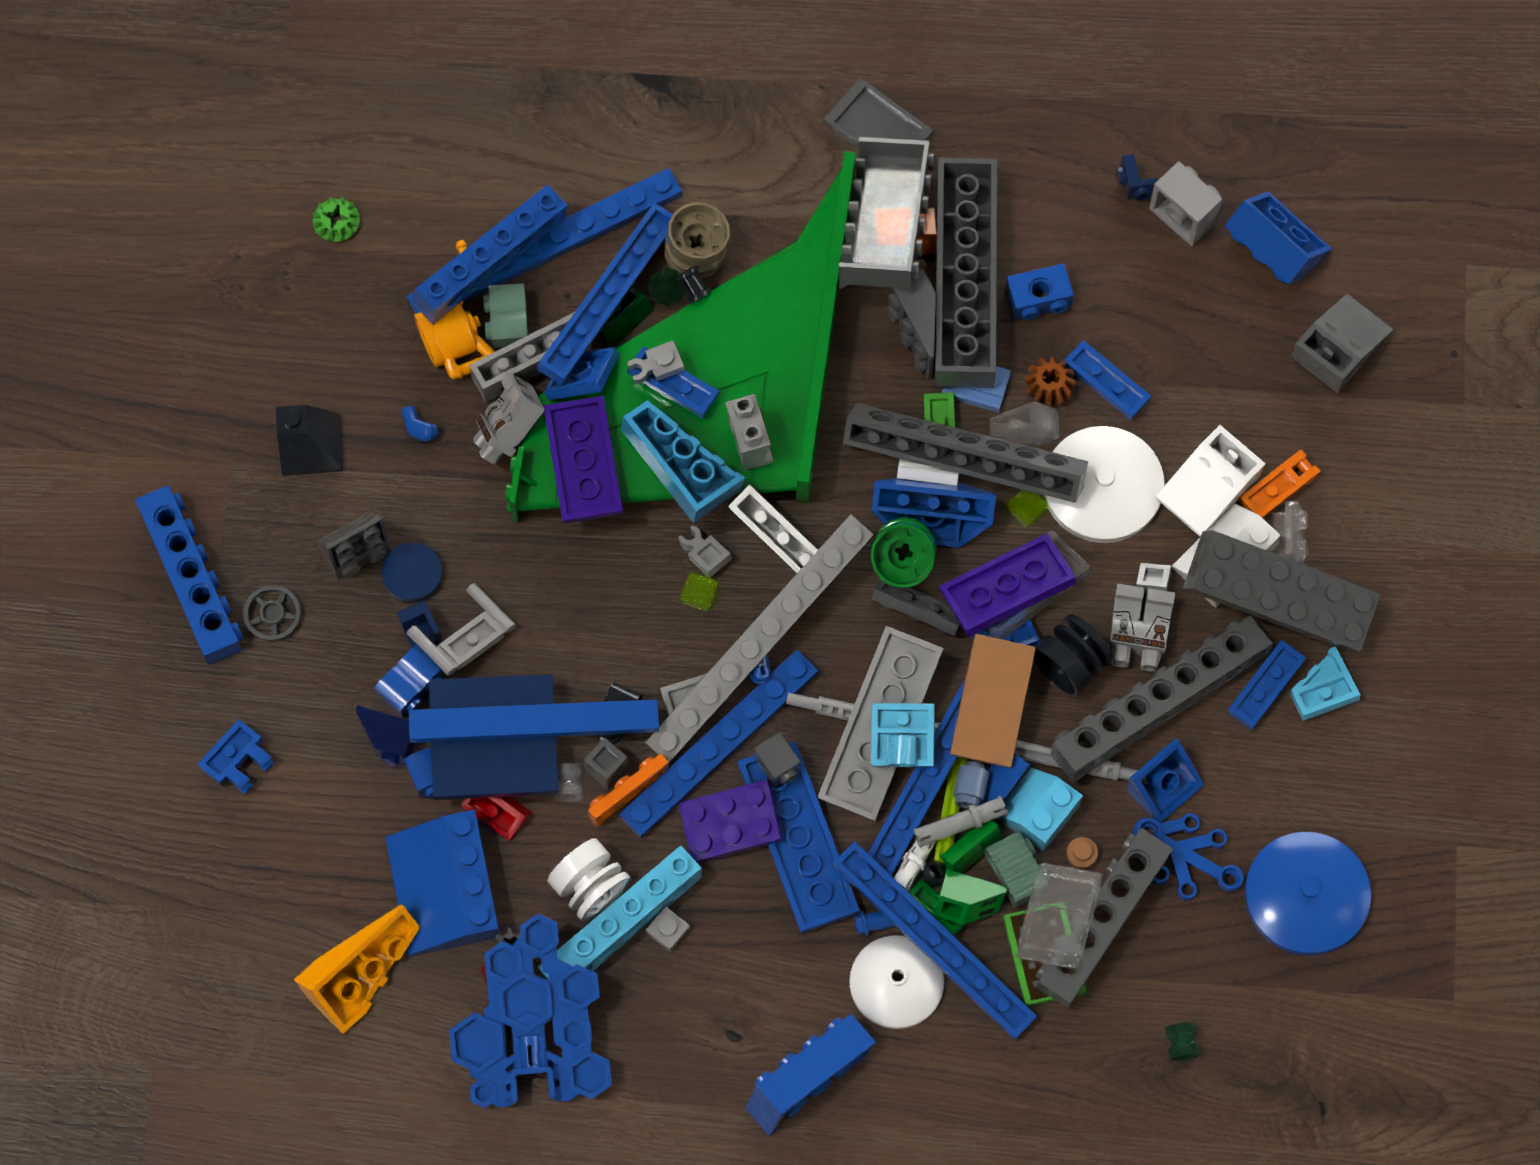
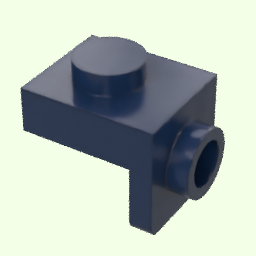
M1134 154L1122 156L1120 167L1116 168L1119 185L1124 184L1127 200H1146L1151 198L1154 184L1158 181L1157 178L1140 180Z

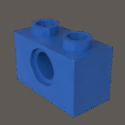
M1064 263L1007 276L1005 290L1014 320H1032L1043 313L1051 312L1058 314L1072 307L1074 295ZM1036 291H1042L1047 296L1044 298H1038L1033 293Z

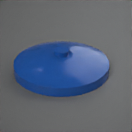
M1296 832L1275 839L1259 852L1248 871L1244 896L1246 909L1253 925L1268 942L1291 954L1318 956L1340 949L1359 932L1369 912L1371 888L1363 864L1345 844L1330 836L1316 832Z

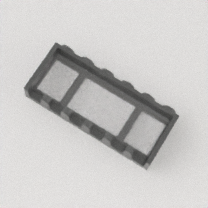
M859 137V158H856L855 164L856 180L853 179L852 201H849V223H846L845 226L846 244L842 245V262H839L840 289L847 285L908 288L909 292L912 291L913 279H919L920 262H916V257H922L923 240L919 239V235L924 236L926 228V218H922V214H928L929 196H925V192H931L932 175L928 174V171H934L935 153H930L929 141Z

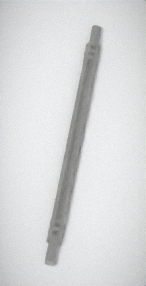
M788 693L786 701L787 705L816 711L815 714L848 721L854 704L822 696H819L817 699L795 693ZM935 722L934 733L940 724L938 722ZM1016 741L1014 753L1023 760L1060 768L1050 755L1051 747ZM1107 760L1087 774L1117 781L1118 778L1129 780L1138 770L1120 766V762ZM1145 776V777L1141 780V782H1142L1143 784H1147V785H1148V781H1147V778H1146V776Z

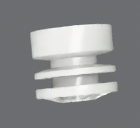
M591 839L574 849L554 868L547 880L561 898L574 894L569 902V907L572 911L578 910L577 916L582 922H588L602 913L627 890L632 881L626 872H621L622 868L618 863H612L605 867L611 855L597 839Z

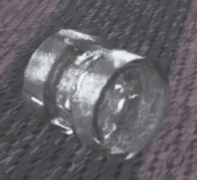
M572 763L557 765L559 794L554 795L555 800L576 802L585 799V787L582 785V779L585 777L584 766Z

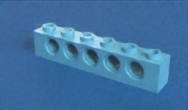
M680 845L557 950L558 959L572 966L578 964L591 971L595 970L657 917L665 906H670L702 878V868ZM542 964L539 965L540 977L549 980V974L542 971Z

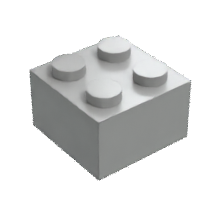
M1178 161L1154 184L1149 209L1188 244L1193 246L1216 224L1222 198L1213 186H1207L1199 179L1194 169L1189 166L1185 167Z

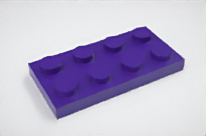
M604 396L543 405L563 524L623 514Z
M1048 533L940 585L939 588L943 598L967 637L1077 584L1070 567Z

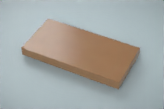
M975 633L949 755L1011 768L1036 647Z

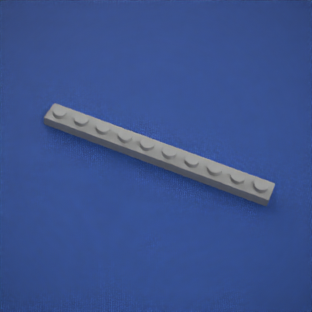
M850 514L659 726V732H654L645 743L658 755L662 754L670 762L867 543L873 534Z

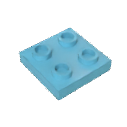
M872 703L871 766L934 767L935 705Z

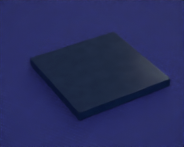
M553 674L429 680L430 709L554 704ZM556 737L431 742L434 800L559 794Z

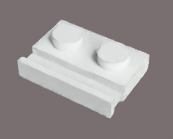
M900 458L897 478L957 486L959 473Z

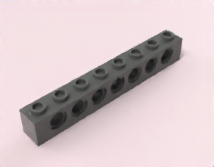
M856 403L847 416L843 444L1073 503H1076L1084 488L1089 462Z
M1251 616L1242 621L1236 619L1218 637L1212 635L1196 651L1192 652L1189 650L1183 653L1177 659V663L1170 668L1164 666L1157 670L1152 676L1153 679L1145 684L1142 682L1135 684L1127 692L1128 695L1122 699H1112L1103 707V711L1097 715L1089 714L1084 717L1074 730L1070 732L1065 730L1058 734L1053 740L1050 755L1070 781L1074 783L1269 656L1273 643ZM1227 646H1235L1240 651L1231 652L1227 649ZM1202 662H1212L1216 667L1207 668ZM1186 677L1192 683L1183 684L1177 678ZM1162 693L1167 699H1156L1153 694ZM1137 709L1141 711L1142 715L1134 716L1128 710ZM1113 725L1118 731L1109 732L1103 726ZM1088 741L1093 747L1083 748L1079 745V742Z

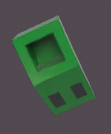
M947 869L933 916L965 925L999 913L1007 887Z

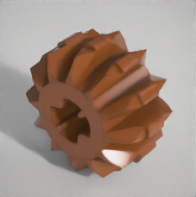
M1054 356L1050 357L1049 363L1040 358L1037 362L1038 366L1030 365L1028 369L1030 375L1025 376L1024 383L1028 385L1026 393L1028 396L1035 395V404L1044 400L1047 409L1051 406V401H1054L1060 407L1063 404V398L1069 400L1072 397L1071 390L1076 385V381L1072 379L1074 371L1073 369H1065V360L1056 364Z

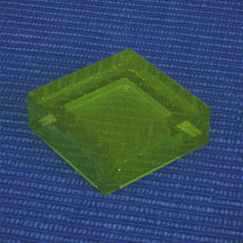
M1021 490L1006 503L1005 508L1027 528L1048 510L1049 505L1037 493Z
M689 572L679 602L708 612L718 587V581Z

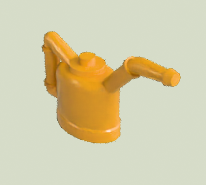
M464 240L456 242V250L460 254L467 248ZM464 300L433 325L421 312L414 314L416 326L433 366L437 368L444 365L451 379H462L463 376L471 374L470 364L495 352L478 335L477 327L481 326L477 315L472 317L469 310L464 311L462 307ZM476 349L482 354V357L461 365L456 364L455 359L473 353Z

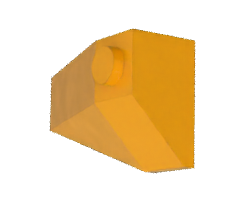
M400 904L317 958L294 981L309 1001L344 1034L367 1013L372 1005L370 1000L379 986H384L388 980L385 976L394 962L401 959L420 927L405 906Z

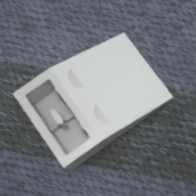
M1219 425L1198 446L1155 498L1201 537L1202 531H1207L1259 479L1266 463Z

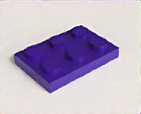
M768 779L679 803L689 854L697 863L783 841L771 783Z

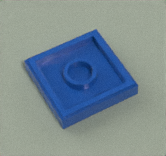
M611 347L585 352L562 385L553 379L550 380L544 391L548 400L601 392L619 357L616 348Z

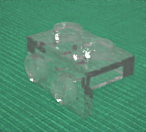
M1298 500L1285 501V512L1273 514V528L1281 535L1279 545L1273 550V553L1304 565V557L1308 555L1307 540L1304 539V529L1308 527V516L1306 510H1302Z

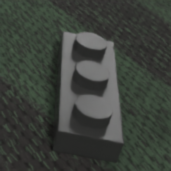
M880 580L874 589L871 599L879 602L883 607L900 611L912 620L927 623L935 627L939 632L955 636L961 627L948 604L910 587H894Z

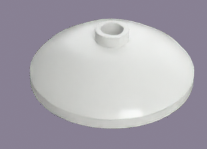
M887 936L871 942L858 954L851 969L850 991L856 1007L868 1020L885 1028L905 1029L920 1024L936 1010L943 995V972L906 936ZM899 972L904 978L896 982L891 976L893 973Z

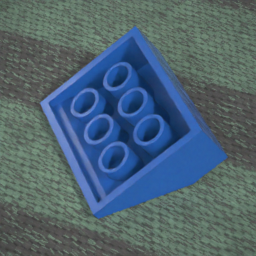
M475 810L445 815L385 837L398 906L400 904L404 905L420 927L407 948L408 957L496 939V934L500 935Z

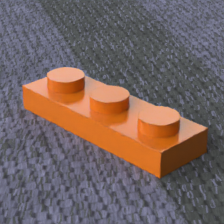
M662 754L655 758L651 756L644 760L638 767L639 771L631 777L629 775L622 777L614 785L615 789L606 796L604 794L599 795L590 803L589 806L591 808L588 809L589 819L596 827L640 795L669 769V762Z

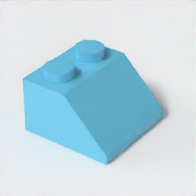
M1031 767L1004 801V809H1007L1008 815L997 819L1014 832L1019 831L1023 838L1028 837L1033 846L1044 852L1080 807L1083 795L1059 777Z

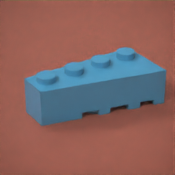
M648 400L623 416L621 431L693 523L742 490L745 481L744 476L730 469L724 464L725 461L716 454H711L700 445V441L692 435L686 434L678 427L676 422Z

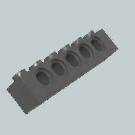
M1142 828L1136 836L1130 833L1121 847L1125 853L1119 861L1115 858L1111 861L1104 872L1108 876L1103 886L1095 885L1087 898L1091 904L1085 912L1081 909L1077 912L1070 923L1074 927L1068 938L1064 935L1061 936L1053 949L1057 955L1051 963L1045 961L1036 974V977L1040 979L1036 988L1066 1008H1069L1173 850V848ZM1131 859L1140 860L1144 865V870L1140 872L1131 870L1128 866V861ZM1115 884L1123 885L1127 890V895L1116 897L1111 891V886ZM1096 910H1105L1110 915V921L1107 923L1098 922L1094 917V912ZM1081 935L1089 936L1093 941V947L1089 949L1081 948L1077 943V937ZM1063 961H1070L1075 965L1076 972L1071 975L1064 974L1060 970L1059 964Z

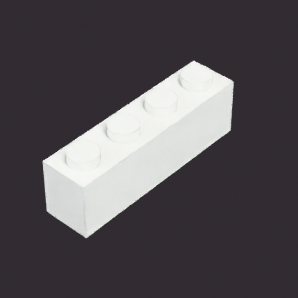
M750 484L728 506L797 573L818 550Z

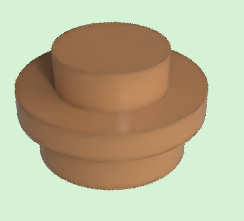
M1079 837L1072 840L1068 845L1067 858L1073 866L1088 868L1097 860L1098 848L1091 839Z

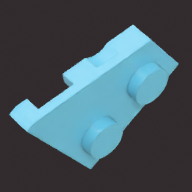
M1336 646L1328 651L1327 656L1318 665H1314L1308 672L1307 677L1300 680L1291 690L1290 694L1303 721L1360 700V693Z

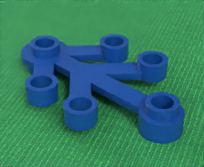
M1188 813L1180 819L1159 823L1156 819L1149 817L1138 820L1133 827L1132 834L1136 836L1141 828L1144 830L1149 829L1153 832V836L1173 848L1170 856L1179 883L1177 895L1181 900L1191 901L1197 892V887L1191 881L1186 863L1216 879L1219 887L1225 892H1235L1241 887L1243 873L1237 866L1227 865L1222 868L1194 852L1195 850L1207 847L1216 850L1223 848L1227 841V835L1223 830L1214 829L1209 834L1175 841L1166 835L1183 831L1186 834L1195 833L1200 825L1197 815ZM1191 819L1195 822L1196 826L1188 828L1184 821ZM1220 835L1223 842L1220 844L1214 843L1212 836ZM1162 866L1160 871L1164 872L1165 878L1162 880L1154 878L1153 884L1161 886L1168 881L1170 873L1166 866ZM1224 877H1233L1235 884L1227 885L1224 882ZM1188 886L1192 889L1193 893L1191 895H1184L1181 888Z

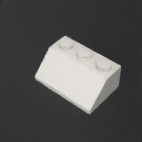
M1235 503L1207 530L1217 531L1269 552H1272L1279 545L1281 536L1258 514ZM1200 538L1172 565V568L1184 580H1186ZM1205 598L1215 608H1217L1221 604L1216 601Z

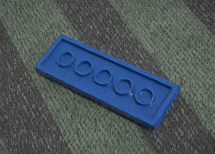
M794 741L788 743V745L800 761L798 777L787 785L780 783L774 787L771 783L783 841L769 844L768 848L800 934L855 916L859 914L860 910L849 881L832 866L833 862L839 857L797 743ZM754 756L737 761L745 785L768 779Z

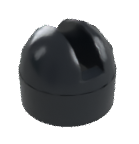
M931 861L926 864L922 871V879L930 887H940L947 869L941 862ZM930 867H935L941 878L936 880Z

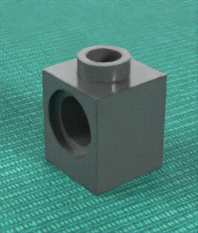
M780 732L754 748L755 760L774 787L780 783L787 785L798 777L800 761Z
M603 738L584 759L585 771L608 790L629 768L628 757L606 738Z

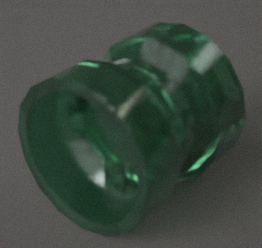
M1177 1023L1165 1027L1166 1039L1172 1045L1168 1049L1169 1060L1184 1061L1201 1055L1199 1045L1193 1042L1197 1034L1195 1023Z

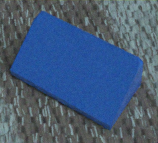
M1014 753L1010 769L991 765L988 769L990 774L983 803L996 799L999 796L1005 801L1030 764Z

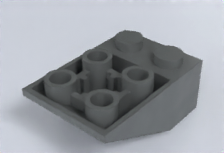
M921 269L919 270V279H913L911 292L908 291V288L890 287V294L887 295L889 306L886 309L892 323L897 322L901 329L899 334L905 348L910 347L914 354L912 359L916 370L919 373L923 372L928 381L932 379L934 360L936 293L924 270Z
M1346 294L1315 321L1295 343L1291 358L1336 393H1339L1394 329L1350 295Z
M371 511L317 540L320 552L337 580L343 577L349 578L360 571V567L369 562L376 563L382 560L387 555V552L390 551L382 518Z

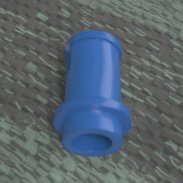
M862 911L859 912L858 916H854V924L858 935L864 934V936H868V932L895 927L880 911L864 914Z

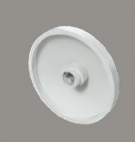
M1090 427L1069 435L1053 450L1054 453L1089 461L1084 488L1076 503L1044 495L1050 513L1069 533L1091 542H1119L1131 538L1144 530L1156 516L1161 503L1155 497L1164 487L1163 470L1153 450L1138 436L1116 427Z

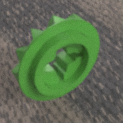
M329 197L328 201L319 203L318 208L313 212V227L316 233L327 241H344L350 238L359 227L360 216L353 202L350 203L343 197L340 199ZM339 210L340 217L343 220H338L332 228L329 216L333 217Z

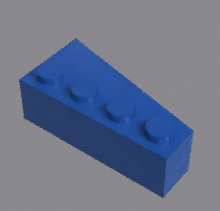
M852 1014L843 1020L840 1017L833 1020L825 1028L827 1031L819 1038L816 1035L812 1036L802 1045L803 1050L796 1056L793 1053L788 1054L779 1062L778 1066L780 1068L771 1074L769 1071H766L754 1082L756 1087L745 1109L769 1137L778 1130V1125L785 1115L791 1119L800 1112V1109L808 1102L809 1099L807 1097L809 1095L816 1099L832 1083L831 1077H834L836 1080L840 1079L870 1054L876 1042Z

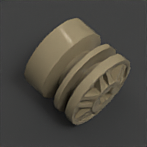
M695 202L681 206L673 213L668 223L664 257L668 266L677 275L697 265L699 268L697 272L700 278L705 279L713 276L721 268L725 260L730 238V226L725 215L714 206Z

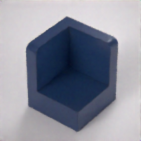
M425 600L397 613L399 623L411 648L417 644L407 635V631L414 625L434 645L442 641L440 631Z

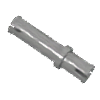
M999 796L978 806L971 804L967 806V810L915 828L913 832L919 847L922 848L927 844L972 827L979 829L983 823L1006 816L1008 813L1007 809H1004L1005 804L1002 797Z

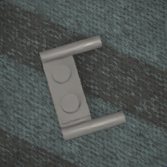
M472 583L466 592L485 611L445 639L437 647L416 625L407 631V635L447 676L452 675L456 669L459 671L502 640L504 634L511 632L516 626L475 583Z

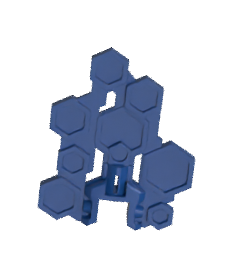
M537 913L520 925L521 936L513 945L501 941L484 954L489 1005L484 1008V1016L474 1012L449 1030L451 1059L453 1062L468 1068L470 1076L478 1080L470 1086V1097L472 1103L483 1108L490 1104L498 1107H507L517 1102L519 1099L517 1075L547 1072L549 1098L557 1101H570L579 1094L593 1099L612 1085L610 1060L592 1052L591 1047L592 1030L591 1022L589 1021L588 1005L600 997L598 973L578 964L572 966L559 960L557 957V945L559 944L558 922ZM535 957L541 958L542 971L549 974V980L534 974L533 959ZM550 1019L553 1022L554 1044L562 1047V1057L546 1050L544 1024ZM504 1024L512 1027L514 1054L507 1058ZM528 1046H531L533 1064H530Z

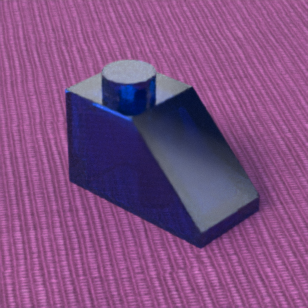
M357 705L356 714L376 756L380 758L379 760L390 766H397V764L405 765L404 759L410 756L414 743H410L409 721Z

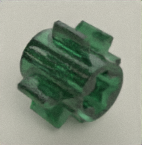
M665 267L664 272L657 271L650 278L648 288L649 292L652 293L651 298L656 299V303L669 306L671 301L676 303L683 297L685 291L680 282H676L674 279L678 275L677 270Z

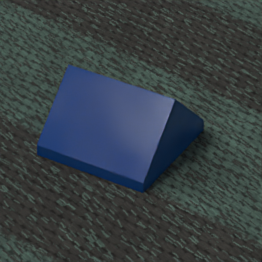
M1175 738L1130 777L1126 791L1152 818L1161 823L1204 786V783L1180 741ZM1145 776H1146V778H1147L1148 785H1147V784H1143V783L1141 782V780H1142Z

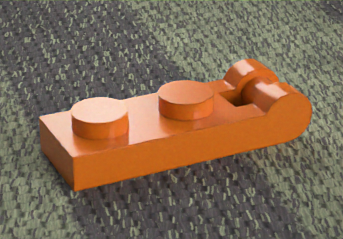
M1299 450L1241 495L1239 502L1244 508L1264 519L1306 485L1315 481L1322 471L1317 465L1312 466L1307 460L1308 456L1303 450ZM1298 467L1303 474L1298 476L1293 469Z

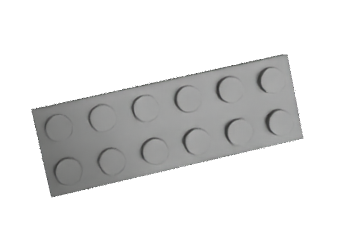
M885 627L818 794V799L876 821L897 767L871 766L872 703L922 704L944 648L891 627Z

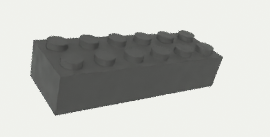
M1214 530L1202 531L1182 588L1348 652H1361L1380 594Z

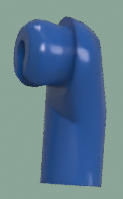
M407 406L401 410L405 427L410 437L426 442L437 439L439 428L436 424L419 420L415 406Z
M768 654L749 673L751 681L756 684H762L769 678L771 669Z

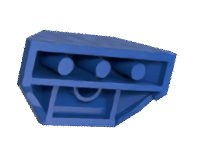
M898 478L876 480L872 512L883 524L899 517L916 518L926 524L934 534L936 545L960 548L983 530L993 525L996 494L964 483H957V486Z

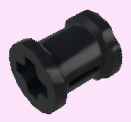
M697 265L674 277L676 282H680L687 294L688 304L699 300L711 292L710 287H706L697 272L699 270Z

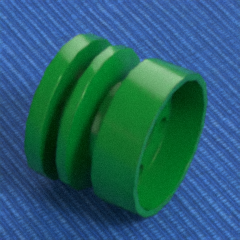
M899 517L891 519L879 529L874 538L871 551V562L874 571L882 581L894 587L907 588L918 585L928 577L934 566L937 547L934 534L926 524L916 518ZM906 543L909 545L911 552H907L905 556L900 555V549L896 547H902Z

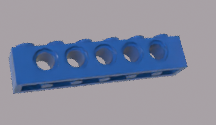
M547 184L419 285L414 292L413 305L433 325L563 222L568 205Z
M169 485L136 498L137 506L207 664L211 665L242 651L238 641L244 638L237 623L230 624L227 614L232 613L225 596L219 598L215 589L220 587L214 571L207 572L204 566V562L209 560L202 544L196 546L192 539L197 533L191 519L184 520L180 512L186 508L179 492L172 494ZM175 518L173 524L169 526L161 525L164 519ZM179 543L187 545L181 552L172 551L174 546ZM188 570H198L196 576L192 578L184 577ZM202 595L210 596L209 600L204 604L195 603L197 598ZM213 621L222 623L217 630L211 631L207 629L208 625Z

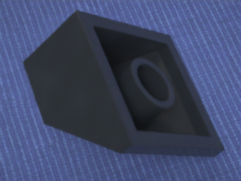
M309 405L276 407L277 439L282 476L343 471L339 413Z

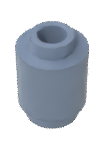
M969 761L966 765L959 766L953 793L955 805L968 809L967 806L971 804L978 806L984 802L990 773L984 769L985 766L983 764Z

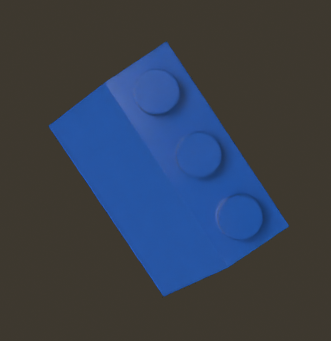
M1269 191L1245 199L1225 225L1235 241L1248 247L1252 251V256L1257 261L1265 263L1273 270L1274 276L1279 281L1288 285L1301 280L1332 250L1328 244Z

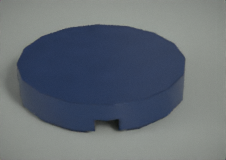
M412 542L399 545L390 551L383 561L381 571L384 585L391 596L402 602L409 603L420 602V600L435 594L441 585L443 576L440 559L436 553L424 544Z

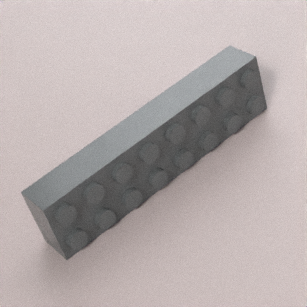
M938 158L934 387L994 388L996 377L997 159Z

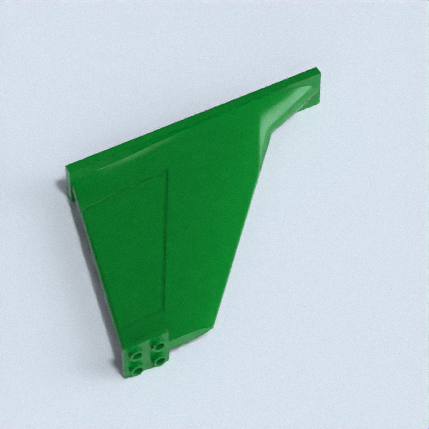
M844 151L840 171L797 240L616 348L619 357L601 392L548 400L545 392L538 396L542 406L604 396L621 503L674 500L673 496L621 431L623 416L648 400L676 422L678 427L686 434L692 435L700 441V445L711 454H716L725 461L724 464L734 472H739L745 477L742 490L735 495H739L750 484L758 493L797 491L796 502L808 504L839 292V262H842V245L846 243L845 226L849 222V201H852L853 179L855 180L856 152ZM674 341L685 371L719 390L720 395L704 419L645 384H634L633 377L627 374V363L637 356L643 346L651 349ZM755 394L771 444L770 451L773 463L744 471L727 418L725 402ZM544 411L523 438L522 445L518 448L517 456L512 455L510 473H512V484H507L505 501L508 502L507 512H511L512 520L515 523H519L521 511L560 508Z

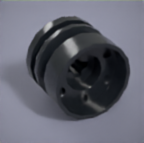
M1068 614L1062 620V624L1054 627L1053 633L1055 638L1045 636L1035 646L1033 660L1041 672L1057 688L1073 697L1077 696L1091 683L1089 673L1099 675L1103 667L1108 666L1113 661L1114 656L1106 641L1093 627L1080 617Z

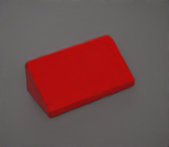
M512 797L464 799L460 805L467 811L475 810L479 820L508 841L513 839L532 814L529 809Z

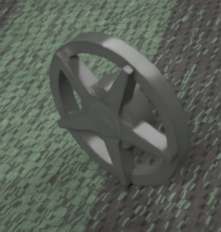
M268 585L257 589L248 597L244 605L243 617L248 630L255 637L264 641H279L287 638L296 630L301 619V608L296 596L290 590L282 586ZM270 591L282 593L276 601L270 600L265 602L259 597V595ZM286 595L295 604L296 615L284 612L282 604ZM256 600L261 607L260 616L249 622V608L252 602ZM283 620L294 621L286 631L277 634V625ZM264 623L271 626L273 635L262 634L252 626Z

